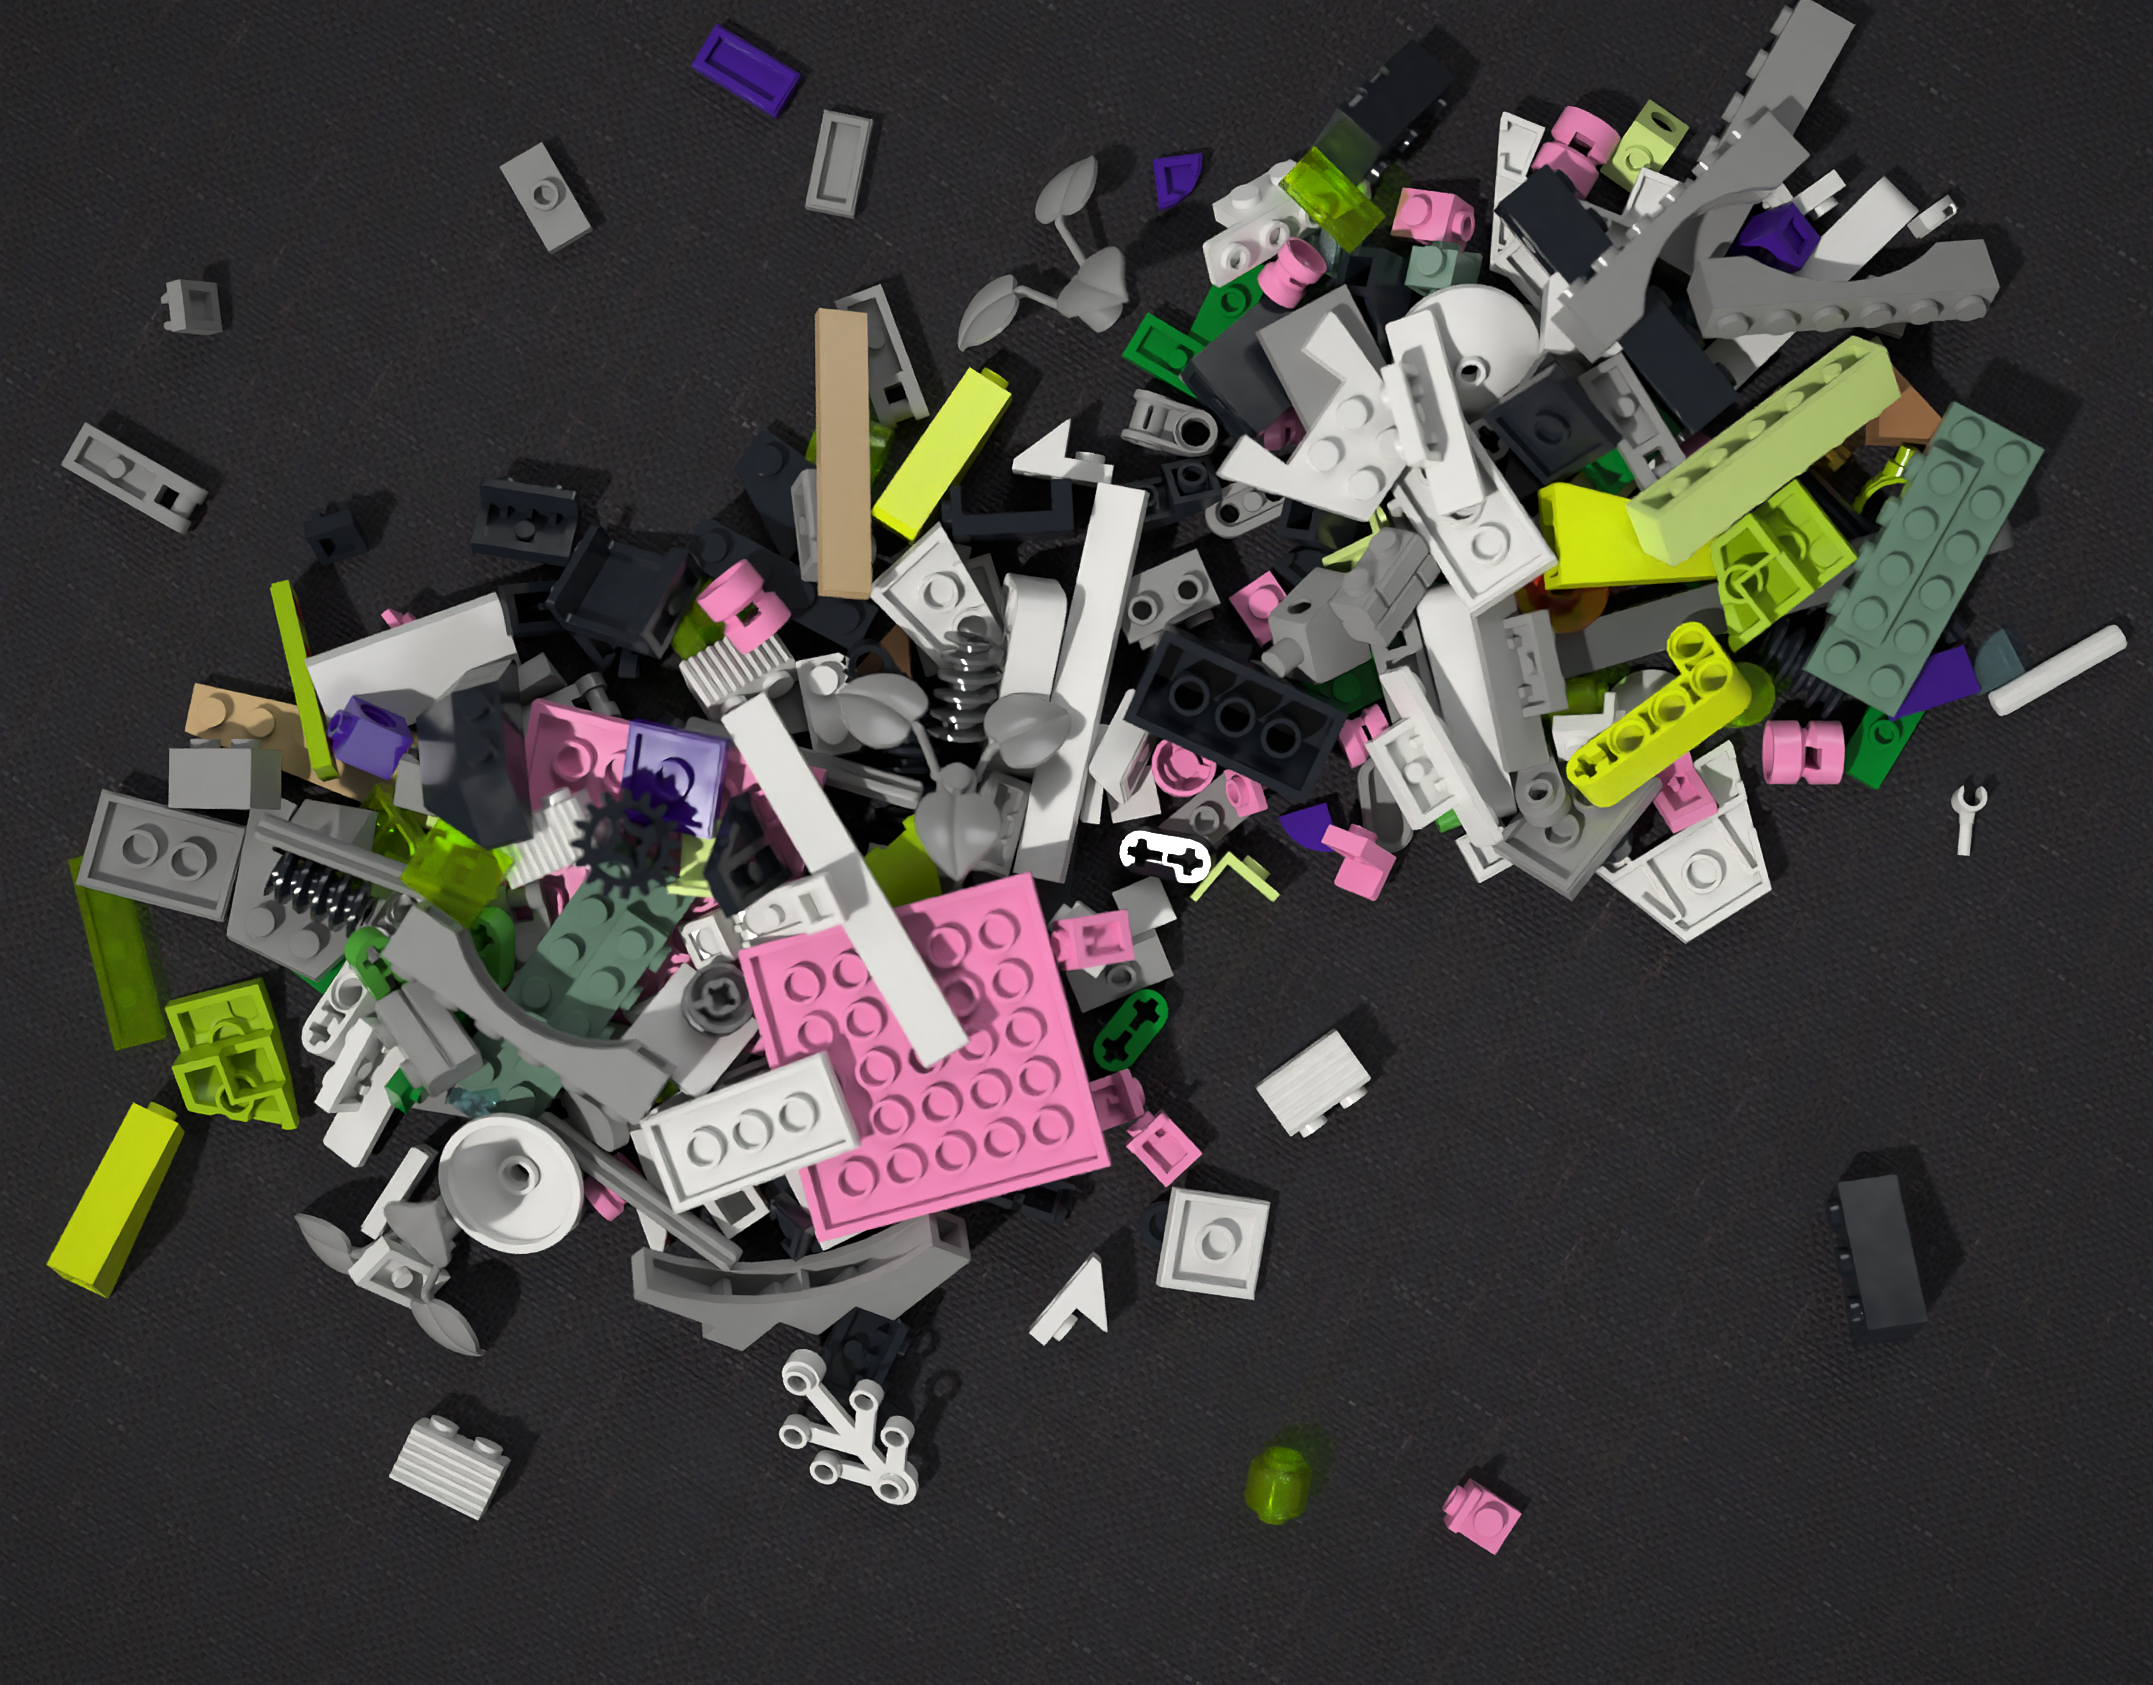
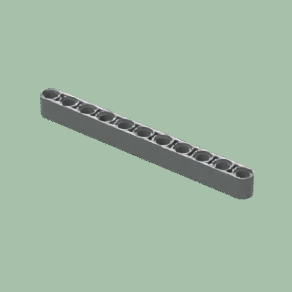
M2008 515L1985 556L2016 546ZM1878 532L1848 540V542L1857 553L1866 540L1873 543ZM1850 564L1786 614L1829 602L1840 585L1848 588L1857 570L1852 568ZM1718 580L1699 585V588L1693 590L1686 588L1554 627L1556 636L1555 647L1560 671L1564 679L1666 650L1667 641L1671 633L1684 623H1701L1712 636L1728 632L1724 608L1721 605L1718 591Z

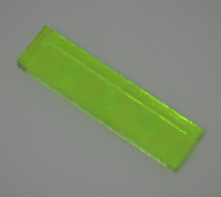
M83 856L69 859L68 863L115 1051L166 1039L167 1035L133 899L76 885Z

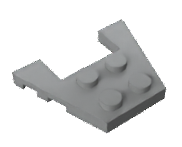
M281 797V810L250 809L226 935L230 940L318 983L345 958L344 950L348 940L346 937V926L338 932H333L328 928V917L323 922L315 923L310 919V909L305 913L298 914L292 909V900L285 905H280L274 900V891L264 896L267 880L282 855L276 852L278 847L257 840L254 837V831L263 813H269L288 821L293 818L298 810V806ZM391 851L386 856L419 870L422 867ZM373 883L371 895L374 897L378 896L379 900L367 926H370L388 897L395 890Z

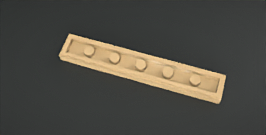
M819 308L815 314L818 596L867 600L872 594L867 313Z

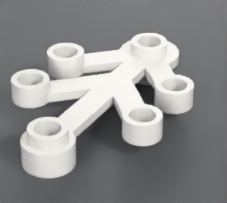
M799 1349L794 1351L782 1370L784 1386L795 1395H806L834 1428L810 1422L802 1415L793 1414L787 1417L779 1431L782 1442L794 1449L803 1448L807 1442L857 1455L864 1463L844 1460L833 1451L822 1450L818 1452L810 1466L811 1475L820 1483L832 1484L840 1477L871 1486L875 1494L888 1503L903 1505L911 1502L919 1488L917 1470L907 1461L908 1445L915 1432L913 1424L901 1416H893L887 1420L881 1432V1440L888 1447L886 1458L874 1444L877 1411L884 1397L881 1386L872 1380H861L857 1383L850 1395V1404L856 1410V1420L854 1421L822 1384L821 1381L826 1373V1365L823 1359L810 1350Z

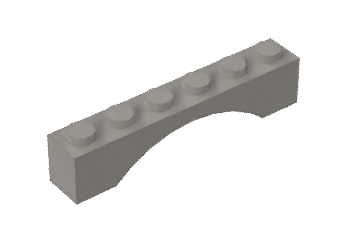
M1769 111L1755 124L1746 118L1725 138L1731 147L1722 156L1715 149L1712 150L1692 170L1698 178L1688 188L1680 181L1658 202L1665 209L1659 216L1653 219L1646 213L1625 233L1631 242L1621 252L1612 245L1591 265L1597 274L1587 284L1579 277L1557 298L1563 307L1550 320L1591 363L1599 358L1643 316L1645 290L1652 265L1665 241L1673 231L1685 222L1711 210L1732 205L1759 204L1810 156Z
M1984 239L1936 242L1922 257L1903 269L1881 277L1859 281H1821L1797 277L1770 268L1748 256L1699 259L1686 292L1699 335L1702 339L1717 337L1734 339L1739 336L1757 334L1778 336L1797 331L1817 330L1819 332H1828L1837 328L1863 326L1865 328H1877L1883 325L1903 323L1922 325L1931 321L1956 319L1971 321L1985 316L2000 285Z
M424 899L411 907L381 954L382 957L392 963L390 968L396 975L412 983H416L417 980L434 991L432 996L438 1003L453 1011L462 1009L476 1019L475 1026L480 1031L494 1039L505 1038L518 1047V1055L526 1062L542 1068L544 1065L561 1076L559 1081L564 1087L580 1096H585L586 1093L603 1104L601 1109L606 1115L619 1123L627 1124L629 1121L636 1126L647 1115L678 1068L637 1039L609 1041L582 1038L554 1029L530 1016L508 998L489 975L475 949L468 926L428 899Z

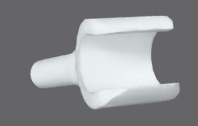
M1963 785L1954 792L1951 803L1954 810L1960 814L1957 854L1970 856L1975 812L1984 807L1988 797L1984 787L1980 786L1975 793V806H1969L1963 800Z

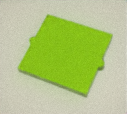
M438 818L426 838L417 841L416 846L418 850L399 877V880L466 929H472L490 900L498 898L499 893L497 890L517 860L500 848L485 851L472 840Z

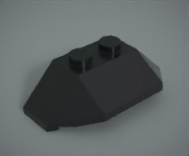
M514 659L466 671L416 718L423 807L485 851L534 839L517 662Z

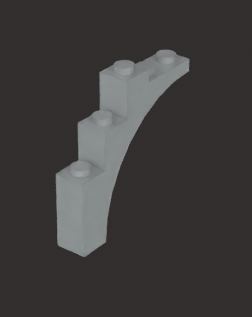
M941 1210L903 1220L867 1239L831 1251L808 1255L797 1262L793 1259L737 1262L730 1271H723L711 1261L678 1257L646 1247L640 1249L631 1259L634 1298L636 1300L701 1322L703 1338L743 1351L778 1322L818 1336L855 1306L895 1320L970 1262L971 1256L965 1219Z

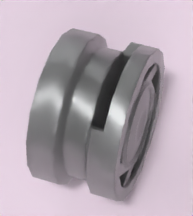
M725 962L708 964L699 969L684 988L681 998L683 1016L689 1026L700 1035L711 1038L727 1037L738 1031L752 1015L753 1006L744 973L737 969L736 965Z

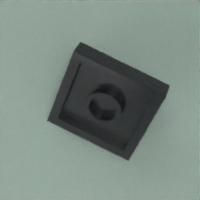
M1549 352L1535 360L1516 389L1489 405L1482 416L1545 487L1559 483L1616 449L1623 438L1621 433L1585 395L1575 380Z

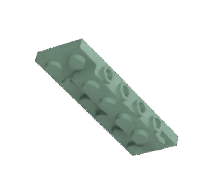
M1951 402L1924 452L1921 453L1916 450L1907 462L1901 475L1907 482L1898 498L1891 495L1883 505L1876 519V522L1882 525L1875 540L1873 543L1866 540L1858 550L1857 555L1859 557L1851 564V567L1856 569L1857 572L1848 588L1840 585L1831 598L1826 612L1832 614L1802 669L1882 713L1894 717L2044 449L1961 404Z
M619 834L620 841L613 845L614 851L626 853L630 859V846L633 843ZM648 853L644 859L647 868L654 860ZM610 861L599 865L611 876L627 878L621 865ZM665 866L661 870L667 881L664 885L650 880L648 882L650 894L647 896H641L636 887H631L629 900L620 899L618 887L614 886L608 896L600 894L602 881L599 879L590 885L582 882L505 991V994L530 1016L554 1029L582 1038L608 1040L615 1030V1027L610 1025L608 1021L618 1008L627 1013L644 989L636 982L646 968L655 973L672 950L671 947L665 944V941L697 896L667 893L668 885L680 876ZM480 1030L476 1032L472 1041L481 1053L483 1066L466 1079L456 1082L500 1113L518 1114L535 1121L561 1087L571 1092L560 1083L559 1078L561 1076L545 1065L542 1068L531 1065L518 1055L517 1046L503 1037L501 1039H494Z

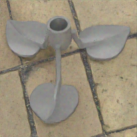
M1093 155L1074 163L1056 175L1041 192L1035 207L1036 218L1042 224L1055 220L1056 228L1080 265L1078 275L1072 277V281L1062 290L1058 300L1024 285L1017 287V279L1013 275L999 277L987 284L972 299L961 320L958 347L963 353L967 347L982 344L1002 332L1015 316L1019 306V299L1024 297L1055 308L1065 317L1079 316L1095 332L1107 330L1119 318L1123 309L1122 303L1128 302L1123 253L1116 247H1107L1086 259L1066 225L1067 215L1074 214L1083 208L1094 189L1097 179L1098 162Z
M871 674L848 683L837 694V700L841 706L845 724L850 732L862 743L875 748H889L904 742L910 733V729L917 735L931 770V779L937 782L936 792L926 795L918 804L915 813L916 831L932 859L957 881L961 880L971 867L993 848L1001 833L1002 820L999 810L988 798L976 794L977 783L983 781L984 771L992 756L1000 750L1004 762L1012 768L1028 769L1036 767L1057 753L1066 741L1071 729V715L1066 709L1032 695H1009L996 701L985 715L984 731L994 742L986 747L976 768L971 770L964 764L952 763L942 769L939 767L924 727L917 722L927 711L928 698L915 682L896 674Z
M440 1194L435 1201L426 1203L389 1202L383 1211L392 1231L383 1237L392 1241L400 1237L403 1241L411 1244L425 1260L433 1264L421 1291V1298L415 1297L410 1302L415 1319L432 1339L444 1347L464 1355L483 1356L487 1351L480 1348L479 1341L467 1320L452 1306L444 1301L435 1299L433 1295V1287L442 1267H446L450 1263V1252L456 1247L452 1239L462 1230L448 1211L442 1195ZM297 1213L294 1216L313 1251L328 1266L343 1274L350 1275L348 1270L363 1256L369 1247L379 1240L377 1239L362 1248L354 1247L351 1245L347 1235L333 1224L302 1213Z

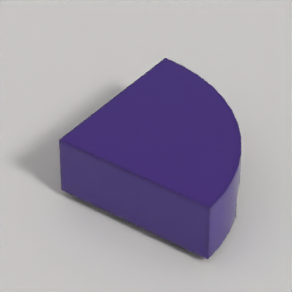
M1202 153L1153 159L1159 211L1167 210L1180 204L1192 193L1200 177Z
M1326 802L1278 817L1285 832L1301 846L1320 852L1334 851L1321 842L1329 824L1333 825Z

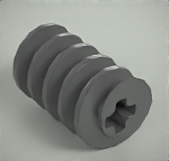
M947 631L944 634V638L957 644V647L954 650H943L940 657L953 663V669H940L937 671V677L949 682L950 685L949 688L935 689L933 693L936 698L946 702V707H934L930 710V715L943 721L942 726H930L927 730L933 736L946 741L963 743L983 741L988 738L984 731V719L989 708L992 706L989 702L996 700L999 692L992 683L998 682L1002 676V671L996 664L1003 662L1006 653L1001 646L980 635L961 631Z

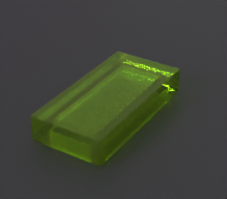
M1315 146L1278 183V186L1349 255L1386 217Z

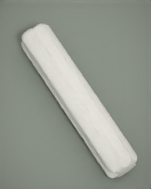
M2117 625L2107 626L1990 692L1988 695L1989 701L1999 716L2008 715L2123 650L2127 646L2126 638Z

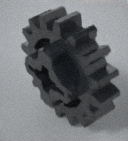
M621 789L619 801H615L609 792L601 793L603 806L598 808L591 803H586L583 807L590 817L587 821L573 820L572 825L582 832L580 838L568 841V846L581 850V856L576 857L571 863L573 867L586 866L589 871L582 880L585 884L590 885L598 879L602 881L599 892L602 895L608 896L614 886L618 887L619 897L623 900H629L631 887H636L641 896H647L650 894L648 885L650 880L660 885H664L667 882L665 876L661 873L664 866L677 868L678 863L669 857V851L681 848L682 842L670 839L669 832L675 830L679 825L677 821L664 822L661 817L668 808L665 804L661 803L653 808L649 807L651 794L647 792H642L636 802L632 801L630 789ZM623 809L636 811L645 816L651 823L640 827L629 822ZM604 818L605 832L600 843L592 846L594 831L599 822ZM620 829L624 835L635 836L636 843L630 846V859L626 853L614 851L613 845L620 841ZM658 842L656 856L652 864L647 868L644 859L650 845ZM610 861L621 865L627 878L611 876L599 865Z

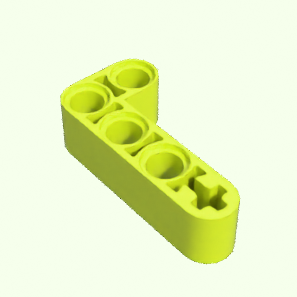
M1688 622L1678 626L1671 633L1667 641L1669 656L1682 674L1586 743L1570 757L1566 768L1568 779L1594 806L1604 808L1618 803L1736 718L1748 707L1752 696L1748 682L1726 651L1701 623Z

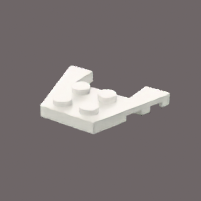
M1505 111L1500 119L1494 210L1500 201L1528 179L1526 174L1545 130V127ZM1642 167L1622 215L1615 214L1578 198L1576 199L1585 210L1591 207L1599 213L1609 228L1606 234L1618 248L1621 246L1626 247L1631 240L1625 233L1646 213L1653 219L1659 216L1665 209L1658 202L1679 181ZM1493 210L1489 270L1508 277L1492 258L1509 244L1515 236Z
M1329 311L1324 314L1300 350L1340 379L1341 383L1287 463H1283L1251 438L1244 435L1240 437L1216 474L1226 480L1237 481L1256 487L1261 491L1282 495L1301 501L1309 506L1360 522H1366L1375 512L1407 462L1400 458L1394 444V432L1398 430L1393 412H1389L1386 409L1381 397L1380 385L1384 382L1339 318Z
M1730 740L1693 762L1694 769L1716 801L1717 814L1687 827L1634 861H1631L1627 856L1618 863H1602L1596 871L1598 875L1685 944L1767 894L1772 889L1757 832L1753 826L1748 808L1746 791L1736 763L1734 746Z

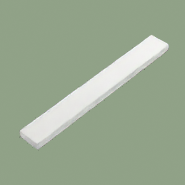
M1098 482L1050 700L1051 703L1066 709L1071 715V729L1066 741L1057 753L1035 768L1013 873L1020 874L1031 871L1035 878L1065 883L1087 783L1089 765L1092 760L1150 493L1147 491Z
M767 693L759 694L721 717L723 724L811 874L830 873L851 918L841 925L924 1067L929 1068L969 1044L971 1040Z

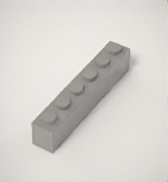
M1799 0L1793 9L1785 5L1769 31L1777 36L1768 52L1760 48L1745 74L1753 79L1744 95L1737 91L1735 92L1721 116L1722 119L1728 122L1720 138L1714 135L1710 136L1697 161L1700 163L1714 149L1722 156L1731 147L1725 140L1729 134L1746 118L1755 124L1768 111L1793 136L1855 24L1812 0ZM1687 178L1684 185L1688 188L1694 181ZM1754 204L1732 205L1711 210L1685 222L1673 231L1665 241L1652 267L1688 287L1699 259L1724 258Z

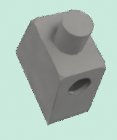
M1316 567L1270 612L1268 621L1274 646L1262 655L1263 667L1269 675L1277 679L1285 676L1317 685L1323 684L1372 658L1369 643L1357 641L1350 637L1341 623L1342 619L1337 617L1329 604L1342 585V580L1346 574Z

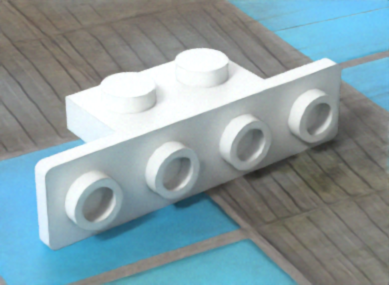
M1289 159L1286 162L1274 165L1267 173L1248 184L1234 188L1229 195L1212 204L1216 221L1228 227V229L1203 244L1211 283L1217 287L1224 286L1278 254V250L1290 237L1303 239L1368 201L1372 195L1370 183L1364 180L1351 194L1327 171L1319 175Z
M1426 309L1388 323L1385 329L1395 363L1380 368L1384 383L1380 385V393L1386 409L1389 412H1393L1398 430L1394 432V444L1400 458L1407 462V466L1425 469L1438 515L1447 516L1485 503L1486 494L1435 313Z
M1407 666L1390 669L1379 676L1402 719L1364 743L1412 830L1422 829L1453 808L1475 847L1496 845L1502 841L1504 837L1498 828L1499 820L1497 814L1481 798L1474 785L1475 777L1471 768L1464 760L1459 758L1450 742L1451 735L1447 725L1440 717L1434 714L1425 698L1426 689L1421 679L1411 672Z
M359 1018L357 1023L349 1029L345 1037V1046L335 1064L326 1072L322 1081L323 1087L315 1100V1103L327 1113H337L323 1139L324 1144L353 1167L364 1166L395 1106L390 1104L384 1086L400 1067L399 1064L405 1061V1058L396 1046L387 1050L372 1026L379 1021L378 1018Z

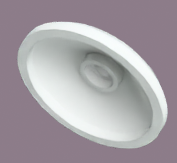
M1460 284L1431 293L1414 305L1405 317L1426 309L1435 313L1463 416L1468 425H1471L1483 418L1482 416L1489 405L1517 388L1535 360L1540 358L1538 357L1540 339L1529 312L1514 297L1491 286ZM1391 350V364H1394L1395 361ZM1467 365H1476L1478 367L1477 371L1470 375L1461 372Z
M513 1113L486 1114L463 1125L451 1137L443 1150L438 1173L442 1198L458 1225L480 1243L507 1253H534L547 1249L559 1242L578 1219L584 1198L583 1179L579 1165L564 1141L540 1122ZM518 1164L526 1168L529 1174L523 1173L519 1169Z

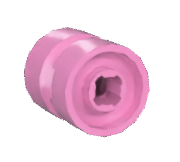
M1568 106L1565 107L1551 130L1554 141L1546 142L1542 145L1530 165V171L1534 174L1546 163L1553 171L1557 169L1562 170L1576 187L1575 198L1585 200L1599 177L1596 166L1607 164L1620 142V136L1610 125L1595 115L1580 108Z
M747 559L737 562L716 578L696 600L713 622L723 621L726 624L724 635L742 655L751 652L769 639L791 616V611L775 592H764L762 590L764 579ZM753 601L757 607L741 619L737 613Z
M1767 720L1762 743L1763 773L1767 784H1797L1800 777H1805L1808 784L1840 783L1845 753L1844 734L1840 721H1809L1806 727L1802 728L1798 721ZM1805 747H1809V756H1805Z
M1163 739L1157 745L1151 758V771L1155 783L1165 793L1174 797H1190L1200 793L1211 783L1216 772V763Z

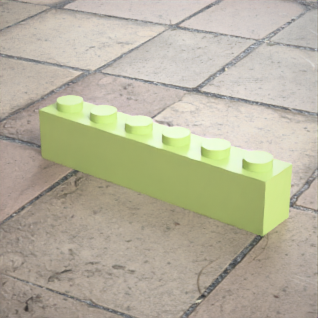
M1852 335L1626 503L1627 511L1643 552L1673 567L1677 566L1682 561L1692 557L1695 551L1719 533L1728 530L1735 521L1755 506L1769 499L1772 493L1792 478L1805 472L1812 463L1832 448L1841 445L1848 436L1868 421L1878 417L1884 409L1901 397L1886 348Z

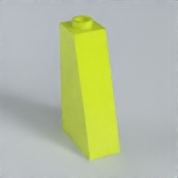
M969 367L871 510V516L876 523L912 546L932 528L942 512V499L951 498L950 486H959L1013 401L1012 394L1006 391L1009 383L1004 378L985 367L981 373Z
M1554 483L1537 490L1541 536L1559 562L1544 572L1545 590L1718 580L1709 544L1724 532L1719 533L1695 551L1692 557L1673 567L1643 552L1625 505L1630 499L1567 483Z
M150 1102L147 1109L138 1104H132L46 1264L62 1278L107 1299L109 1298L185 1133L181 1126L175 1122L176 1113L154 1102Z

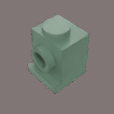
M1433 241L1432 245L1425 247L1413 246L1405 285L1426 297L1449 286L1477 284L1483 256L1479 253L1461 252L1462 247L1460 245L1446 241Z

